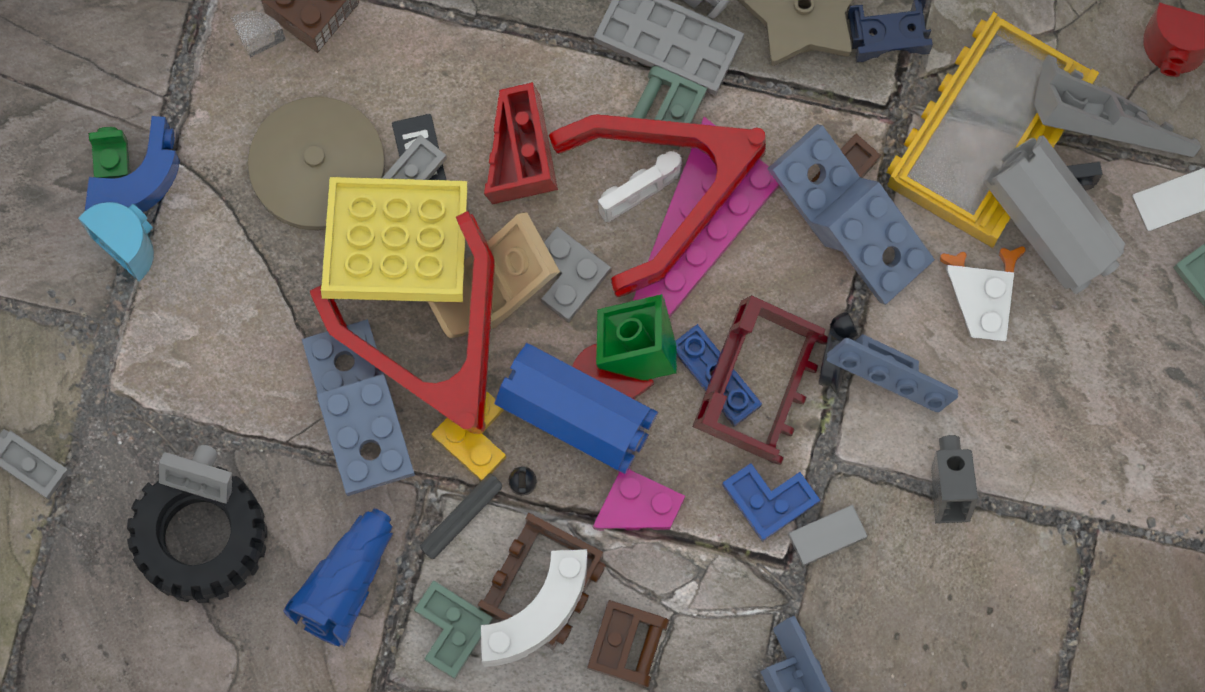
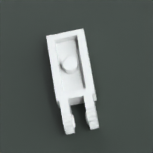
M674 150L666 152V154L657 157L656 165L648 170L645 168L640 169L625 184L620 187L613 186L607 189L598 200L599 214L604 221H612L661 191L665 186L674 182V179H678L682 173V158L680 154L674 152Z

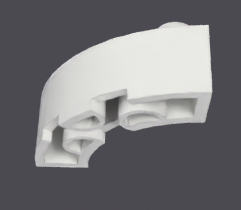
M587 549L551 551L549 572L542 589L535 599L525 609L509 619L494 624L481 625L483 667L499 666L525 658L547 642L549 643L562 630L575 610L583 592L587 573Z

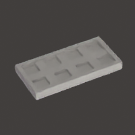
M612 0L594 36V42L649 67L658 66L706 87L707 92L715 96L744 39V33L669 0Z

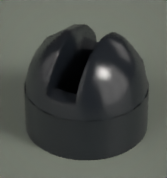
M848 311L832 319L830 327L843 338L859 336Z
M521 466L515 468L510 473L509 486L515 494L520 496L529 495L536 488V475L530 468ZM519 472H526V488H519Z

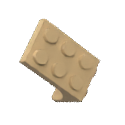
M527 212L517 214L487 241L495 259L491 329L501 324L560 272ZM473 255L464 260L463 302L428 301L441 328L449 338L468 335Z

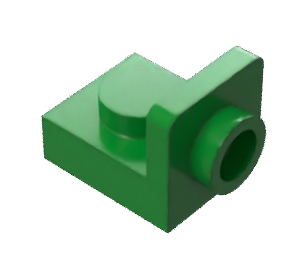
M102 127L97 132L88 133L89 141L92 145L94 177L115 179L129 175L128 140L123 130H118L115 127Z

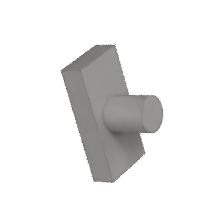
M199 445L192 460L164 452L159 461L160 484L227 504L232 493V472L212 467L218 454L215 449L207 445Z

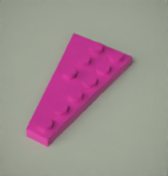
M703 117L701 123L702 125L716 126L707 118ZM692 148L648 261L654 259L715 182L717 173L715 164L707 154L697 148ZM759 159L670 272L666 274L665 278L637 290L633 301L662 294L669 318L779 187V184L767 168L769 166Z

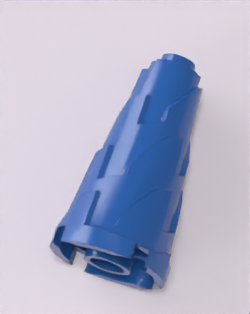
M375 508L372 512H365L363 516L359 515L349 531L337 542L326 559L319 562L300 590L288 601L283 610L284 614L296 625L302 617V623L306 625L305 631L327 643L344 647L350 638L351 629L369 594L368 588L377 572L381 556L393 533H390L393 527L390 524L391 517Z

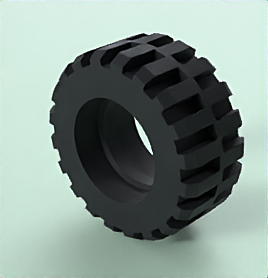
M219 466L216 467V468H219V469L228 471L227 469H224V468H222V467H219ZM232 475V493L227 504L160 484L159 481L154 485L148 482L142 488V491L145 493L141 500L135 499L131 507L134 515L133 518H128L127 530L130 532V538L127 539L129 550L133 553V561L137 568L159 591L167 596H174L177 600L183 602L196 600L198 603H209L210 598L217 597L221 600L229 597L228 592L234 588L239 591L246 585L244 580L250 574L252 576L255 575L259 569L257 565L259 558H264L266 552L264 541L268 537L267 526L264 522L265 515L256 497L238 476ZM199 502L212 503L221 508L229 519L231 533L227 545L218 556L203 564L187 565L178 561L169 552L165 541L166 530L171 519L178 511L190 504Z

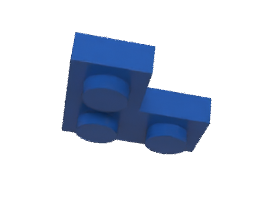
M752 463L722 482V486L762 542L820 503L819 497L801 472L773 491L770 490Z

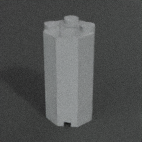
M1044 135L1039 136L1037 140L1031 138L1007 153L1001 159L1004 163L1000 170L994 165L987 171L983 182L1065 289L1070 288L1074 294H1077L1089 286L1091 279L1099 274L1105 277L1119 267L1120 264L1116 259L1124 253V241Z

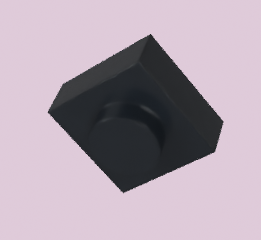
M1100 161L1067 166L1085 191L1094 188V185H1097L1103 175Z

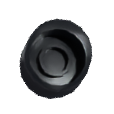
M830 327L818 384L821 386H831L833 391L838 394L845 369L828 362L827 353L845 338L839 336ZM851 336L849 339L855 341V336Z

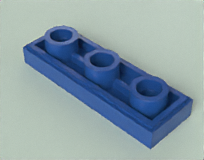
M697 324L676 340L677 357L706 391L711 379L710 372L715 369L721 352ZM733 369L724 392L727 398L722 412L735 427L759 409L762 403Z

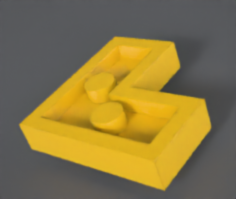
M487 391L484 420L486 424L485 430L504 411V409L494 404L496 399ZM446 418L431 434L442 447L480 481L488 474H492L506 459V455L482 433L473 434L461 428L449 418Z

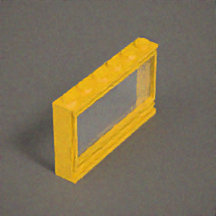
M995 12L992 13L988 21L981 19L972 34V37L976 39L972 47L964 46L955 61V64L959 66L954 75L947 73L938 88V91L942 93L936 103L932 100L928 103L921 115L925 122L920 130L912 129L904 142V146L908 147L902 158L896 155L886 172L891 175L887 187L991 248L995 246L1011 218L983 182L987 171L994 165L1000 170L1004 163L1001 159L1031 138L1037 140L1039 136L1044 135L1054 148L1065 129L1043 125L1034 106L1043 61L1047 55H1051L1057 58L1056 63L1059 68L1068 73L1076 69L1083 73L1082 80L1094 84L1099 75L1098 71L1093 68L1090 70L998 17V14Z

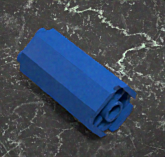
M526 343L510 367L513 370L509 378H504L494 404L626 474L635 458L632 452L637 451L640 453L649 436L644 430L651 428L658 415V411Z

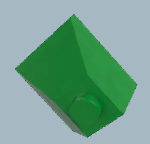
M662 294L597 309L596 365L599 369L644 381L677 373V345Z

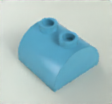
M106 202L87 209L78 219L90 238L140 282L150 270L154 258L153 245L148 236L153 227L147 221V216L134 204L128 208L122 204Z

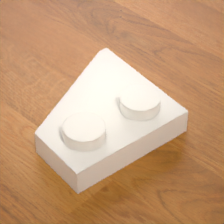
M947 265L946 272L950 277L970 337L1006 341L1014 272Z

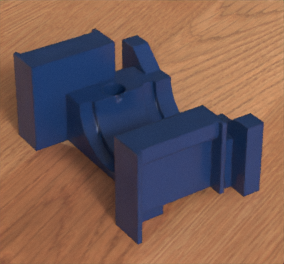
M913 0L911 10L908 12L864 17L863 5L850 6L847 20L849 19L852 49H857L856 62L878 58L886 52L905 50L909 54H930L933 46L932 38H929L931 29L926 30L923 15L926 0Z

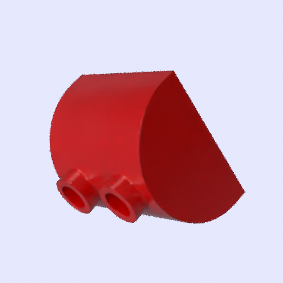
M1159 2L1146 26L1143 43L1147 56L1153 64L1160 68L1162 74L1170 77H1179L1180 74L1191 72L1204 63L1205 15Z

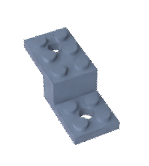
M816 124L767 168L825 247L843 252L880 303L886 305L935 260L881 184L877 181L861 178L823 125ZM817 164L820 168V176L817 181L811 183L807 175L808 170L812 165ZM888 247H892L895 251L894 260L890 264L885 265L883 253Z
M368 319L347 325L350 331L377 349ZM328 331L301 339L346 495L350 496L415 476L385 374L332 337ZM344 354L352 356L355 360L354 366L348 371L338 370L335 367V363L339 356ZM370 442L376 443L381 448L380 455L374 460H366L361 456L362 447Z

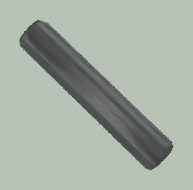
M488 474L421 543L420 548L423 553L429 558L435 559L502 489L501 482L492 474Z

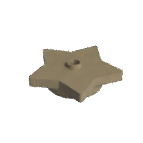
M738 0L739 3L765 25L772 66L802 52L814 50L845 57L851 55L852 46L845 14L854 0ZM799 6H806L808 9H801Z

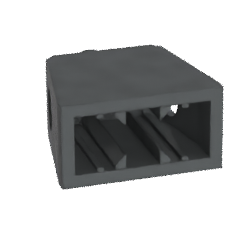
M943 436L939 438L940 450L936 451L931 467L935 524L970 522L978 500L972 451L961 449L959 436Z

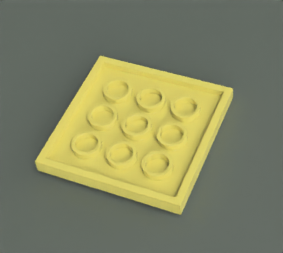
M330 177L321 286L322 298L463 302L465 237L456 216L467 211V181Z

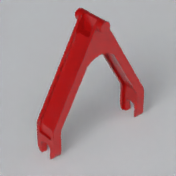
M594 114L561 127L549 134L550 142L556 154L564 153L601 138L697 148L707 154L716 166L715 182L654 259L611 278L612 288L616 297L625 296L664 279L666 274L670 272L759 159L763 158L766 153L765 132L758 127L743 129Z
M468 210L456 216L461 231L474 256L467 359L460 371L449 380L438 383L422 381L350 331L335 299L322 298V285L310 290V294L328 333L461 428L473 434H481L486 428L484 420L495 259L474 215L470 214Z

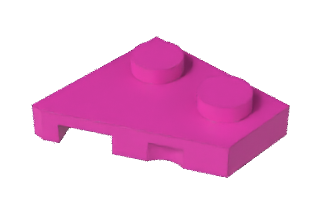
M630 469L626 474L619 471L597 516L593 529L597 531H604V529L640 530L642 528L670 530L685 500V495Z

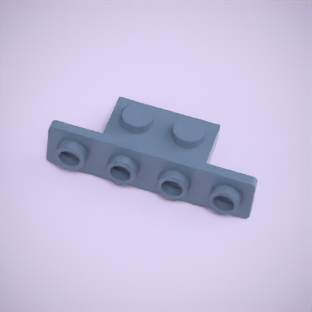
M864 334L855 341L849 338L843 339L827 353L828 362L934 412L942 411L958 398L957 389L919 372L918 360Z
M789 617L775 626L773 629L787 659L761 671L769 691L833 692L830 690L822 673L820 662L815 658L806 640L805 631L799 625L796 617Z

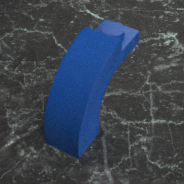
M152 116L147 154L142 164L134 172L115 179L89 177L85 211L100 203L113 202L128 208L134 204L142 212H145L165 196L176 178L180 164L175 150H168L173 149L175 132L174 129H170L166 117Z

